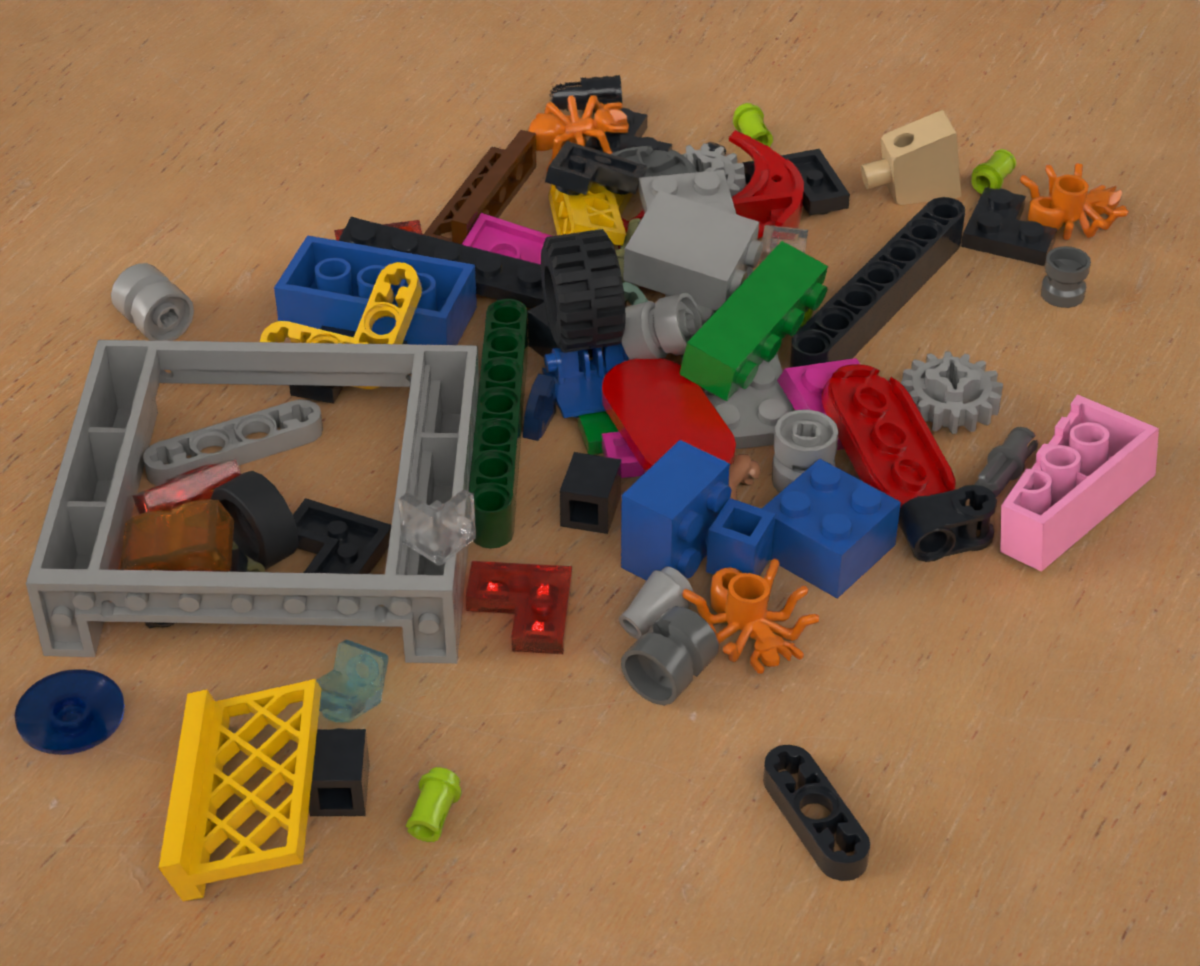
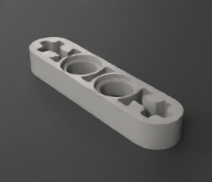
M294 400L157 442L149 446L143 455L147 479L151 484L159 487L175 486L309 444L317 440L323 432L320 407L310 400ZM263 432L268 434L260 439L245 438L251 433ZM211 446L223 448L218 452L210 454L200 452L202 449Z

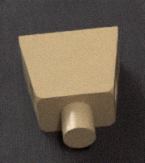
M944 110L885 133L880 139L882 160L861 165V174L866 189L886 185L895 203L899 205L929 202L939 197H961L957 133Z

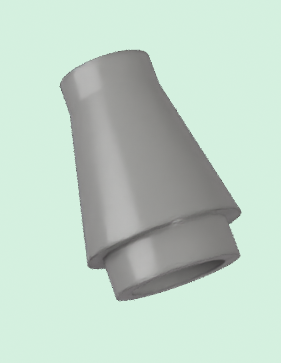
M666 566L661 571H653L627 610L619 616L621 626L629 635L639 639L648 632L650 627L667 609L675 606L688 608L689 601L685 600L682 594L684 589L693 592L692 586L678 570Z

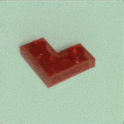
M236 459L211 462L168 478L166 483L134 494L132 497L139 514L155 512L156 518L161 519L185 510L183 500L189 499L191 503L199 500L203 502L211 500L215 488L241 475Z
M472 561L466 591V611L515 614L511 635L512 652L564 654L573 581L572 566Z

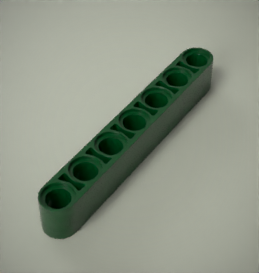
M514 299L495 301L488 306L486 311L468 506L471 539L475 544L489 549L500 548L508 544L513 538L515 527L528 356V320L526 306Z

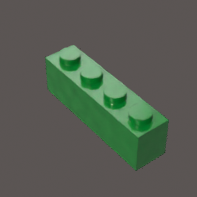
M781 241L687 342L680 375L725 401H728L739 387L746 389L755 378L762 361L764 360L769 363L775 357L786 334L793 336L800 328L805 313L809 309L815 311L820 306L828 290V287L823 285L828 266Z

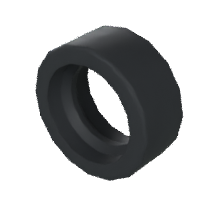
M255 471L245 472L214 489L211 496V507L217 528L221 535L232 539L245 555L261 563L266 570L295 553L299 543L298 530L293 514L283 496L265 476Z

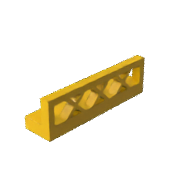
M594 182L586 195L581 193L579 195L564 194L555 188L556 185L551 184L548 198L557 235L603 229L613 244L623 246L626 232L614 193L608 191L604 184Z

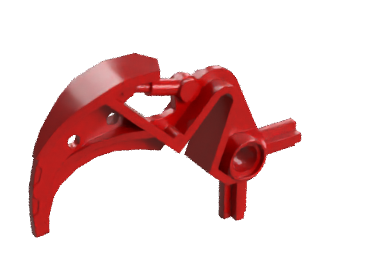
M735 130L729 136V142L737 145L751 156L755 169L748 185L742 191L732 196L736 214L759 221L757 241L766 236L770 229L774 228L773 232L768 236V241L771 242L773 249L781 241L788 244L795 237L801 220L804 195L802 175L791 161L783 158L772 148ZM642 210L636 217H633L632 219L638 218L641 222L643 216L645 215L644 210ZM622 218L625 232H627L630 220L627 221Z

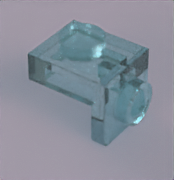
M350 640L340 642L337 646L334 669L317 679L322 689L319 710L322 712V715L334 722L350 723L380 704L389 660L387 654Z

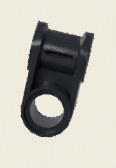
M966 485L952 491L930 496H918L908 500L901 506L898 524L915 557L921 561H936L950 555L987 548L994 538V528L990 523V518L995 513L997 507L996 496L991 490L979 485ZM969 499V506H966V501ZM977 530H980V535L977 537Z

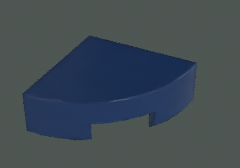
M539 373L528 398L523 424V438L539 441L556 413L554 377Z

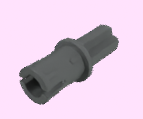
M1025 427L1014 428L1001 446L994 447L988 454V464L978 475L979 479L975 485L986 487L998 497L1010 480L1019 478L1023 473L1025 461L1038 447V440H1033L1030 443L1036 435Z

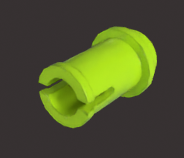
M751 103L740 105L734 112L733 125L735 129L769 147L773 143V136L763 121L764 114L761 108Z
M1005 149L996 150L986 163H981L973 169L971 174L972 185L977 192L982 194L985 187L1001 189L1003 179L1016 167V159L1011 152Z
M435 767L420 778L418 786L421 793L412 815L406 823V828H409V834L414 838L425 842L439 840L450 807L453 803L458 802L462 794L461 787L459 786L460 779L451 770Z

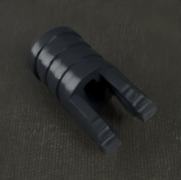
M620 75L611 77H581L578 82H565L564 84L560 83L559 85L552 86L553 89L550 90L551 94H549L551 102L563 111L565 109L569 111L568 97L573 95L576 99L577 110H582L584 113L587 102L592 95L597 96L599 103H622Z

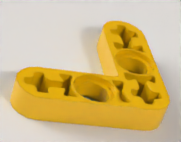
M401 262L389 264L382 269L354 338L289 321H278L264 329L260 342L283 343L286 337H288L291 343L402 344L421 297L422 287L417 272L411 265ZM402 279H406L408 287H400L395 297L391 285H399ZM394 298H395V300H396V302H397L398 307H397L396 305L392 304L393 301H394ZM379 318H394L396 326L391 332L378 335L372 331L373 324ZM353 386V387H357V388H361V389H369V390H372V389L378 388V387H380V386Z

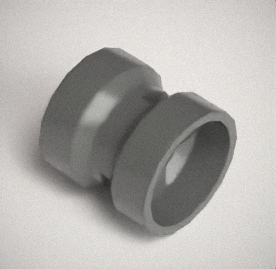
M1067 246L1057 247L1049 251L1045 262V272L1047 275L1042 280L1041 296L1047 303L1060 308H1070L1083 302L1086 293V282L1084 279L1087 278L1091 265V260L1087 253L1078 248Z

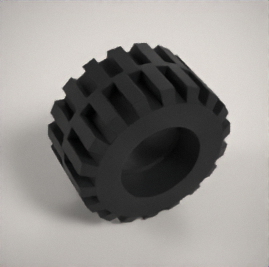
M603 229L546 237L541 250L542 288L551 333L563 353L619 345L625 330V297L617 254L607 233Z

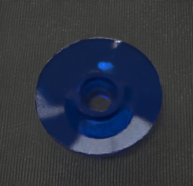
M85 669L65 670L42 678L25 691L15 709V724L20 737L30 747L48 754H75L101 744L117 730L125 713V702L121 689L108 676Z

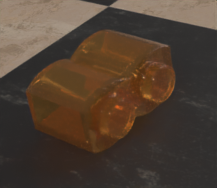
M213 499L188 502L176 507L173 511H152L136 515L125 522L120 570L229 572L232 560L234 519L219 500Z

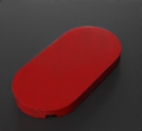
M635 358L616 365L605 375L602 383L603 406L645 472L679 440L730 463V466L732 463L734 464L736 441L733 433L701 387L680 375L681 365L662 358Z
M851 364L838 368L827 381L822 391V405L826 415L837 424L838 438L860 480L900 501V508L908 500L918 496H930L955 490L956 480L954 473L906 388L893 377H890L888 381L884 377L879 376L880 370L872 366Z

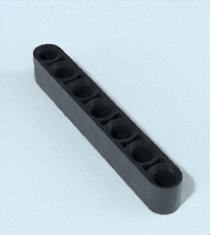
M939 197L929 201L794 334L791 340L790 368L852 359L958 251L962 240L965 206L960 201L949 197Z

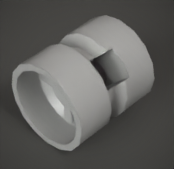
M148 263L133 265L122 272L113 284L111 292L112 304L150 341H173L179 338L192 322L194 314L193 302L153 265Z
M688 293L660 298L656 303L648 301L625 307V330L621 343L630 359H665L668 353H672L675 356L685 353L687 342L704 325L699 307Z
M795 410L786 413L777 421L774 434L775 454L772 464V483L779 493L818 459H822L835 466L834 458L837 453L838 429L837 424L829 416L813 410Z

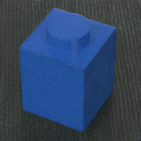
M729 498L708 531L706 572L714 575L721 568L730 567L736 568L743 573H752L760 576L772 557L776 514Z

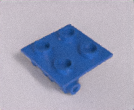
M622 343L603 347V355L601 347L592 349V360H589L588 350L579 351V359L578 351L563 353L560 348H553L552 353L544 355L545 368H542L543 375L554 377L556 403L563 418H578L579 415L606 411L602 403V383L604 377L616 365L630 360Z

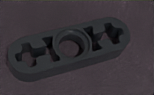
M781 745L773 748L765 757L764 786L821 871L828 877L839 881H850L863 875L868 866L870 839L857 819L805 749L795 745ZM798 773V789L795 791L796 781L794 780L791 774ZM808 804H820L825 806L831 814L823 819H811L805 816L801 809ZM835 841L841 848V851L834 852ZM854 851L853 855H846V853Z

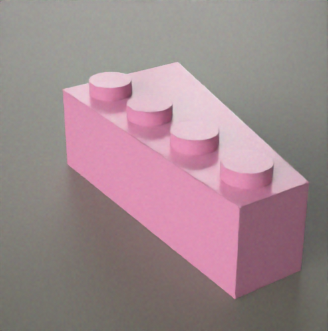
M1076 395L1071 403L1070 413L1067 417H1061L1055 426V435L1049 444L1044 443L1037 452L1036 463L1032 469L1024 471L1001 505L1000 552L1042 572L1156 475L1159 428Z

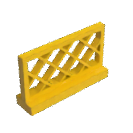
M316 679L218 701L213 699L208 689L187 694L158 867L183 902L204 898L206 883L303 864L322 691ZM303 701V706L287 722L277 717L289 704ZM248 713L254 714L235 734L229 730L230 717ZM268 724L277 729L258 749L249 744ZM291 739L298 743V749L281 765L271 759ZM240 750L249 756L229 776L223 773V766ZM264 766L272 774L251 793L242 785ZM286 782L293 786V792L276 809L265 803ZM234 793L243 799L223 820L216 816L217 809ZM256 810H259L267 817L245 838L236 830ZM280 827L288 831L286 846L265 851L259 848ZM227 838L237 844L224 859L209 862L210 855Z

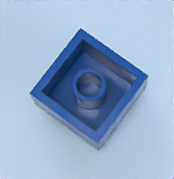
M679 440L622 494L621 568L644 580H647L653 571H661L666 566L678 570L687 579L692 577L701 561L707 556L709 528L727 500L731 497L732 489L729 486L730 463Z
M818 459L761 508L776 514L772 557L770 560L777 559L780 563L779 566L838 599L896 545L901 502L830 463Z

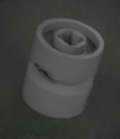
M675 606L667 609L650 627L647 634L642 635L624 653L621 658V669L630 686L644 699L659 705L672 704L693 681V675L698 676L719 652V643L713 629L699 614L688 608Z

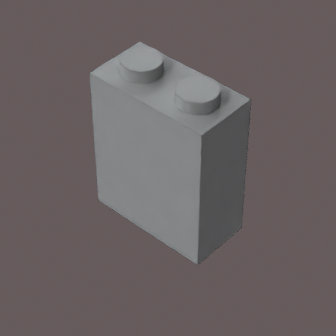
M659 190L625 247L623 280L670 296L688 293L698 305L717 311L747 279L746 271L748 267L755 268L758 264L763 249V242L757 241L759 221Z

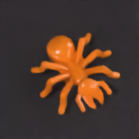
M573 95L568 97L570 115H564L554 103L549 102L545 107L544 113H538L528 129L529 132L536 133V151H548L553 148L552 158L546 171H548L549 165L566 141L585 146L587 143L586 136L595 137L599 140L603 152L612 154L613 152L610 149L605 132L627 133L629 128L627 116L621 111L623 108L622 103H599L597 96L592 95L587 102L581 119L578 117L576 99ZM593 109H594V111H596V113H595L594 118H591V115H592V112H593Z
M1080 163L1075 164L1074 175H1062L1058 178L1053 167L1046 165L1045 171L1049 177V197L1040 196L1037 184L1027 176L1022 175L1020 177V183L1026 186L1031 193L1032 200L1029 206L1028 221L1038 222L1043 226L1057 228V230L1065 223L1064 240L1071 238L1074 222L1079 220L1086 237L1091 238L1099 228L1107 230L1116 218L1125 217L1129 213L1126 206L1117 207L1122 191H1115L1116 186L1105 189V185H1100L1090 190L1089 194H1087L1089 185L1082 178L1083 165ZM1085 213L1093 220L1091 226ZM1105 213L1108 217L1104 219L1100 215Z
M777 559L770 561L764 578L752 573H743L736 568L730 567L721 568L716 571L712 576L710 603L711 608L718 614H711L706 600L688 589H684L682 594L685 600L696 605L699 615L708 622L715 632L719 644L738 630H742L735 643L729 642L723 646V653L728 654L730 661L736 662L739 659L749 636L756 640L754 652L750 657V664L759 674L764 673V666H778L780 663L779 654L788 661H791L792 655L801 660L804 656L803 652L793 643L785 641L783 638L795 641L806 626L819 622L817 614L800 617L791 629L772 622L788 620L797 601L808 593V588L802 586L791 593L785 606L780 611L767 610L773 582L780 565ZM728 623L725 628L716 633L713 625Z

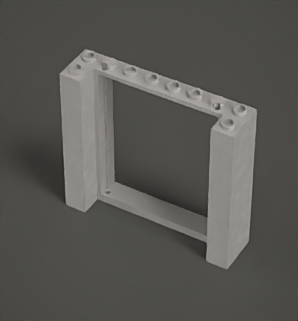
M98 340L26 581L43 655L95 657L104 622L402 627L405 663L457 664L470 536L468 492L479 391L478 346ZM159 383L410 387L385 574L118 570L144 469L143 455L150 445L158 414L156 395Z

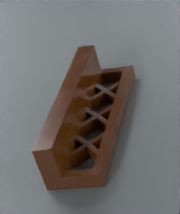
M520 130L505 150L491 147L423 235L463 244L481 213L499 218L536 169V133ZM452 232V238L440 236L441 234Z

